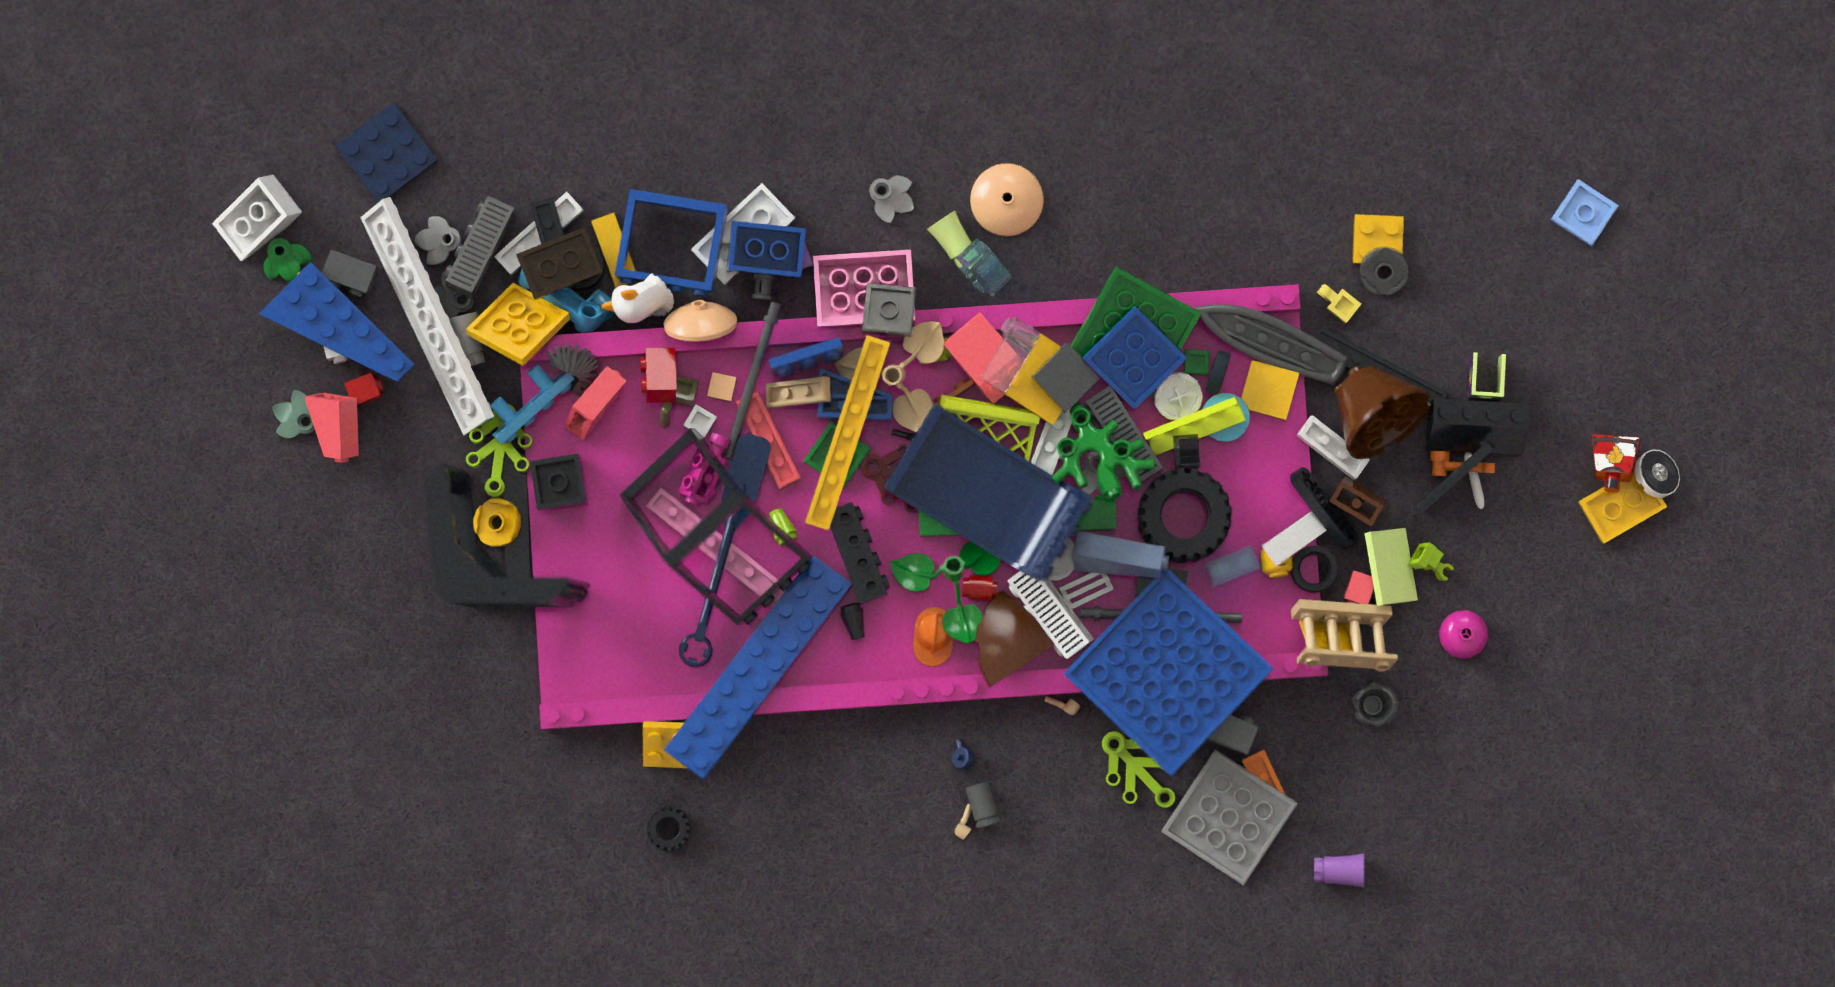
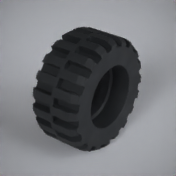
M1177 468V470H1169L1163 473L1158 478L1156 477L1146 488L1139 502L1137 518L1143 540L1146 544L1165 547V556H1169V561H1177L1178 563L1196 562L1208 557L1224 542L1231 527L1232 506H1230L1227 492H1224L1219 481L1216 482L1211 478L1210 474L1202 473L1198 469ZM1175 494H1194L1206 506L1208 513L1206 526L1202 532L1192 538L1175 537L1163 525L1161 517L1162 508L1165 502Z

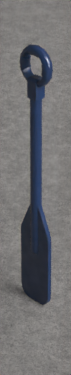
M744 434L737 441L728 474L756 503L771 446L768 440L763 437ZM724 486L721 501L730 494L726 486ZM743 506L724 523L725 531L708 587L716 595L734 532L750 514ZM706 598L696 632L683 638L679 645L680 659L690 667L704 666L712 656L713 648L705 634L714 605ZM694 638V641L706 642L708 649H704L702 656L705 659L702 662L697 663V659L690 657L687 660L684 657L683 652H687L689 645L686 642L689 639Z

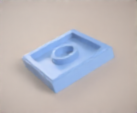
M1578 179L1551 221L1592 247L1618 208V205Z

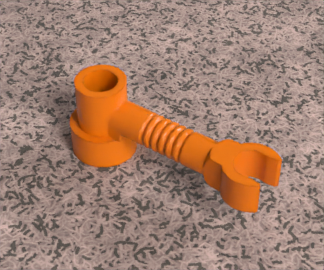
M1430 451L1432 475L1447 476V471H1455L1464 463L1450 461V452ZM1478 463L1469 472L1495 473V463Z

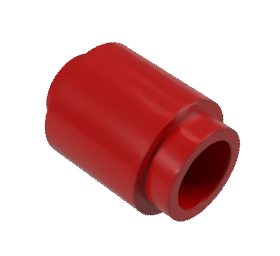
M969 575V578L963 577L962 597H968V600L991 601L992 596H997V582H993V577Z

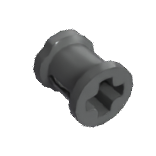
M754 274L753 278L756 279L755 290L751 298L773 300L771 292L775 276Z

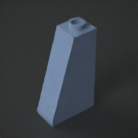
M1081 531L1077 532L1073 550L1074 570L1080 572L1161 579L1162 570L1167 571L1169 556H1165V547Z

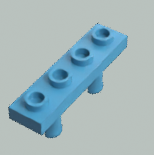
M538 364L534 365L527 374L540 388L539 393L516 412L502 397L497 398L490 406L504 423L492 436L501 444L511 442L518 435L516 431L523 425L525 427L530 425L536 419L534 415L538 411L548 409L554 403L553 398L557 394L567 392L572 387L571 382L575 378L571 374L562 371L555 379H551Z

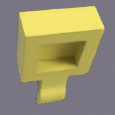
M1324 284L1317 292L1321 297L1330 302L1326 309L1345 324L1361 305L1360 302L1343 289L1337 294Z

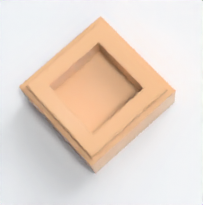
M712 372L707 397L732 402L737 378Z

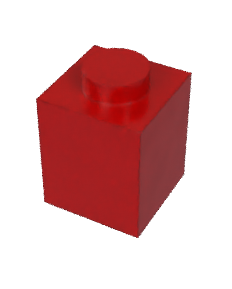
M372 372L344 383L349 397L357 398V407L382 398L381 391L385 390L380 377L375 378Z

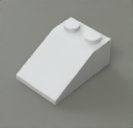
M269 175L257 178L212 224L240 261H244L286 229L302 211L276 177Z

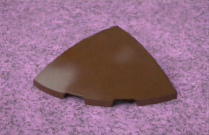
M1003 590L988 602L983 610L985 614L982 622L977 625L975 642L979 643L980 650L978 664L989 688L1054 646L1047 633L1032 615Z

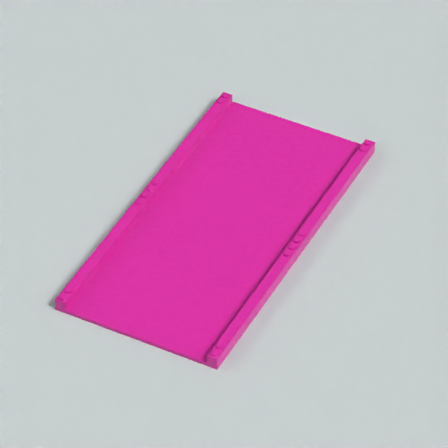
M1299 284L1167 293L1193 308L1210 304L1243 306L1266 313L1300 329ZM1097 298L915 310L916 321L913 322L912 328L924 322H939L942 325L944 338H950L980 312L1018 355L1021 361L1024 362L1028 355L1026 353L1027 346L1038 332L1059 346H1062L1064 343L1071 345ZM817 317L778 320V323L774 324L753 393L758 391L766 407V383L819 377V368L841 376L835 366L836 362L826 364V361L816 363L817 367L807 371H803L802 368L793 370V375L780 379L779 375H773L769 362L771 358L840 337L844 355L840 356V359L854 349L863 348L867 335L889 342L890 346L882 370L890 365H900L912 353L904 349L903 341L905 336L863 333V325L818 328ZM1200 317L1180 350L1183 354H1185V349L1210 351L1209 375L1217 352L1219 350L1228 352L1230 360L1218 394L1230 393L1242 398L1252 360L1261 362L1226 344L1208 328ZM765 321L739 322L736 328L729 334L706 341L675 339L666 334L664 328L554 335L524 366L520 364L523 406L540 391V388L527 374L534 365L538 364L551 379H555L563 371L552 367L547 352L551 350L555 354V347L557 346L561 350V345H564V348L570 345L571 351L575 345H578V352L585 347L587 352L590 350L592 352L591 355L594 354V359L598 361L596 364L599 367L593 371L598 372L600 375L608 366L610 369L618 371L626 380L622 392L584 441L564 427L572 406L580 398L571 389L564 394H557L553 398L554 403L548 409L538 411L534 415L536 419L527 427L524 426V433L529 434L533 439L532 447L525 450L526 459L529 461V464L530 461L577 453L580 455L588 501L586 505L539 512L536 506L531 468L527 471L533 577H568L590 584V587L587 589L589 591L588 595L580 603L576 601L572 607H535L541 694V729L643 723L644 721L687 720L773 608L771 605L766 608L762 606L756 611L758 616L750 624L743 623L742 625H737L716 606H713L705 634L713 648L712 656L704 666L690 667L680 659L679 645L683 638L696 632L705 597L672 570L661 558L620 497V494L689 430L684 427V423L695 405L717 416L716 421L704 438L708 446L710 445L709 439L712 432L729 439L738 410L736 401L742 397ZM646 348H675L676 376L699 381L693 406L677 402L672 404L668 427L660 425L663 403H646L645 393H641V378H645V372H640V358H645ZM953 356L949 357L950 360L924 365H921L916 357L904 367L906 377L902 384L910 393L915 389H923L930 396L932 404H935L933 400L944 392L949 395L955 391L954 386L963 379H966L967 382L971 379ZM1184 362L1174 372L1184 373ZM1089 364L1088 366L1100 379L1078 400L1080 405H1084L1085 408L1087 407L1085 405L1086 400L1110 386ZM712 372L737 378L732 402L707 397ZM880 374L875 389L891 394L893 397V407L895 399L905 395V393L897 385L887 384ZM1190 375L1199 383L1203 396L1198 411L1202 410L1205 403L1216 395L1206 391L1209 375ZM1299 375L1286 420L1249 410L1250 424L1245 433L1238 439L1230 442L1218 441L1210 436L1198 439L1200 468L1194 469L1210 474L1211 478L1216 482L1219 481L1224 492H1227L1230 506H1232V523L1224 542L1208 557L1196 562L1178 563L1171 560L1168 563V569L1188 571L1186 586L1213 612L1242 613V623L1226 624L1274 668L1264 680L1322 677L1328 675L1327 665L1310 667L1306 664H1297L1296 659L1306 648V641L1299 625L1300 620L1291 618V609L1299 599L1321 601L1320 592L1310 593L1301 590L1294 583L1291 571L1288 572L1286 577L1269 578V575L1262 572L1260 552L1264 549L1262 546L1312 511L1290 481L1291 473L1301 467H1305L1311 472L1309 445L1296 436L1307 421L1304 376ZM593 377L590 379L594 382L597 377ZM976 385L958 396L959 398L991 403L984 397ZM1114 390L1143 437L1144 432L1174 421L1167 419L1158 412L1154 405L1153 397L1148 396L1134 409ZM1004 395L994 403L1026 409L1007 395ZM818 403L772 409L766 408L801 479L779 490L766 465L755 504L769 518L771 511L783 508V511L798 532L796 534L798 538L796 542L811 555L817 557L851 582L831 528L826 530L805 523L821 474L804 463L803 460L830 421L837 425L839 420H818ZM892 412V422L865 421L859 441L871 448L868 455L874 454L883 457L897 450L901 444L909 445L911 440L892 435V429L907 433L915 432L900 425ZM960 415L962 419L967 417L965 415ZM973 417L966 422L977 430L984 426L980 418ZM1041 418L1039 424L1036 425L1029 462L1032 461L1046 423ZM1094 419L1092 421L1093 426L1097 429L1100 428ZM745 421L740 437L744 434H751ZM1000 421L989 427L995 437L1007 430L1005 424ZM1008 423V425H1009L1010 427H1012L1013 425H1015V424H1012V423ZM1071 424L1066 438L1076 440L1079 433L1074 430ZM1021 425L1013 431L1019 441L1028 436L1029 426ZM987 429L982 432L983 434L992 438ZM1011 433L999 440L1000 444L1008 449L1017 444ZM525 438V445H528L530 439ZM695 442L635 498V501L656 532L670 549L684 536L646 507L657 491L663 488L694 514L703 519L721 502L725 486L721 479L718 478L714 487L716 489L714 498L709 500L707 505L700 503L699 507L685 501L687 496L678 492L698 448ZM902 447L899 450L900 455L904 454L907 449L906 447ZM1020 447L1013 451L1021 457H1024V453ZM724 449L721 458L726 460L724 465L726 471L729 472L732 458L723 456ZM1174 449L1156 456L1163 469L1142 482L1141 488L1134 490L1125 475L1118 478L1122 487V495L1115 499L1116 530L1081 532L1145 543L1138 527L1137 511L1139 502L1146 488L1156 477L1158 478L1169 470H1176ZM1088 451V452L1084 453V454L1082 455V457L1080 458V462H1079V463H1080V467H1081V469H1082V472L1085 470V468H1084V459H1085V457H1086L1088 454H1090V453H1092V452H1095V451ZM1060 457L1057 461L1053 475L1056 474L1064 464ZM901 458L887 466L895 469ZM1093 460L1092 466L1096 469L1099 465L1097 461ZM870 463L868 469L870 471H876L878 469V465L876 463ZM860 465L845 488L842 489L837 507L850 502L853 503L854 507L859 505L864 518L860 520V524L863 530L868 528L873 541L869 543V547L872 553L877 552L881 565L877 566L880 575H886L890 588L886 589L888 595L860 605V608L863 607L865 637L851 640L850 634L840 616V607L859 602L852 585L754 715L1082 693L1064 675V672L1115 619L1100 618V621H1094V618H1080V608L1100 606V609H1126L1137 597L1134 596L1137 576L1107 574L1114 590L1072 609L1094 640L1067 660L1064 656H1059L1052 646L990 688L978 664L980 656L978 642L974 641L971 644H965L953 639L952 651L946 662L939 666L925 665L917 659L913 648L916 619L927 608L938 607L945 611L951 608H958L954 582L946 580L944 573H941L936 579H930V585L927 590L911 592L897 582L892 573L890 563L909 554L921 553L927 555L933 561L934 574L939 570L940 566H944V562L948 557H959L961 548L970 541L963 536L920 537L919 510L915 513H908L904 508L905 502L897 496L894 504L889 506L883 504L881 493L874 479L865 477ZM1068 475L1062 480L1066 484L1082 491L1079 489L1074 476ZM883 476L885 482H887L889 477ZM1094 490L1089 495L1092 496L1091 500H1095V496L1100 494ZM890 493L885 494L884 500L891 502L893 495ZM1178 493L1171 496L1165 502L1161 517L1164 527L1170 534L1186 539L1202 532L1207 523L1208 513L1205 504L1199 497L1191 493ZM907 503V508L909 510L915 509V507ZM751 513L734 532L731 543L777 579H780L801 559L787 545L779 546V543L775 542L774 534ZM724 524L718 530H716L722 536L724 535L725 531ZM1077 532L1073 537H1068L1074 542V544L1076 541ZM1316 538L1300 550L1308 546H1317ZM697 548L683 563L696 578L709 587L716 562ZM1298 550L1296 553L1292 555V559L1300 550ZM1317 555L1305 557L1300 564L1302 578L1312 584L1319 583ZM1000 559L997 570L987 576L993 577V582H997V594L1003 590L1024 607L1025 604L1021 598L1015 597L1010 591V584L1008 582L1019 570ZM970 568L968 570L963 569V577L969 578V575L978 576ZM726 569L723 570L717 596L741 615L760 596ZM1073 570L1068 577L1051 582L1061 594L1060 587L1091 572ZM797 573L791 579L794 580L799 573ZM1100 574L1066 590L1067 595L1102 579V575ZM962 577L959 580L962 607L974 604L980 609L982 616H984L985 611L983 610L989 601L968 600V597H962ZM1105 583L1070 599V601L1075 603L1107 586ZM694 638L689 639L686 642L689 645L687 652H683L684 657L687 660L690 657L697 659V663L702 662L705 659L702 656L704 649H708L706 642L703 641L701 643L694 641Z

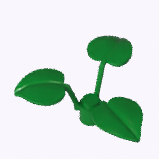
M970 541L961 548L959 557H948L944 562V566H940L939 570L934 574V563L925 554L913 553L891 561L890 566L895 579L908 591L923 592L927 590L930 585V579H936L941 573H944L946 580L954 582L958 608H951L945 612L942 619L944 631L951 638L965 644H971L976 640L977 625L982 622L983 616L980 609L974 604L962 607L959 580L963 577V569L968 570L970 568L978 576L992 574L1000 564L999 558Z

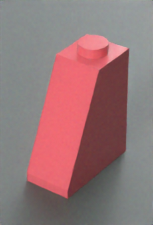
M607 366L572 406L564 427L584 441L622 392L626 383L623 376L618 371L612 370Z
M329 393L305 396L324 457L334 458V462H348L349 458L359 456L357 398Z

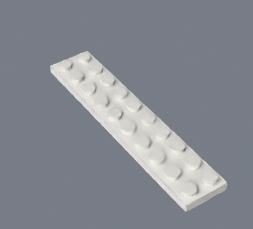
M391 197L382 199L360 218L463 436L467 435L471 430L479 428L494 417L491 406L481 390V385L472 371L470 361L463 352L460 340L455 335L450 319L445 314L439 296L435 292L429 280V275L419 259V254L410 240L408 230L401 221L397 207L393 204Z

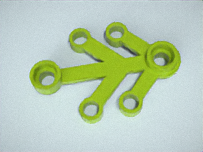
M508 404L516 412L515 408ZM494 410V417L481 428H475L470 431L469 438L472 443H482L487 434L497 427L499 429L503 425L504 421ZM519 428L516 431L518 433L516 438L518 439L519 446L525 450L531 448L533 445L532 437ZM476 432L481 433V438L478 440L473 439V434ZM494 438L477 452H470L466 456V462L471 468H477L482 460L494 452L491 478L486 481L485 490L490 497L499 498L505 492V484L501 480L505 452L513 461L519 473H526L530 468V464L526 458L521 457L510 442L501 444ZM529 438L530 442L528 445H522L521 440ZM472 456L478 457V461L475 464L469 462ZM519 462H526V467L524 469H519ZM496 482L499 484L497 490L490 489L492 483Z
M1109 732L1104 736L1102 748L1109 755V768L1106 776L1108 785L1116 786L1121 780L1119 773H1117L1119 757L1126 763L1125 792L1122 796L1124 802L1133 804L1137 800V793L1135 792V777L1137 775L1155 794V801L1160 807L1166 808L1171 806L1175 801L1174 792L1169 788H1162L1143 767L1164 769L1150 757H1133L1126 749L1142 748L1133 740L1125 739L1121 733ZM1112 739H1116L1119 742V746L1116 749L1111 748L1109 745ZM1110 774L1117 775L1118 781L1116 783L1109 782L1108 777ZM1127 792L1134 793L1135 798L1133 801L1126 800L1125 795ZM1162 793L1169 795L1168 802L1164 803L1160 800Z

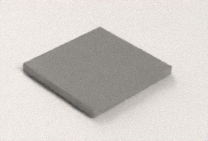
M1215 749L1161 832L1244 886L1298 803Z

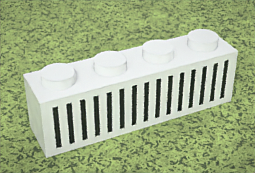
M1019 571L1008 580L1010 584L1009 589L1012 594L1017 598H1021L1025 604L1024 608L1032 617L1036 618L1040 626L1054 642L1053 647L1059 656H1064L1067 660L1094 640L1049 578L1047 580L1043 578L1042 582H1039Z

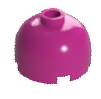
M1468 610L1456 611L1448 615L1441 623L1439 629V642L1443 649L1450 656L1458 659H1468L1478 655L1484 649L1488 640V629L1484 620L1476 613Z

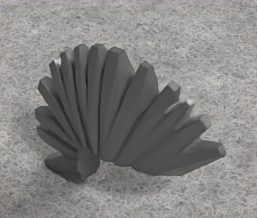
M561 345V350L557 346L555 347V354L548 350L552 367L574 375L575 379L572 381L570 389L581 397L583 395L581 388L587 390L593 383L590 378L598 377L599 375L598 372L593 371L599 367L596 364L598 362L597 359H594L595 355H591L592 352L590 350L587 352L585 347L578 352V345H575L571 351L570 345H567L566 348H564V345Z

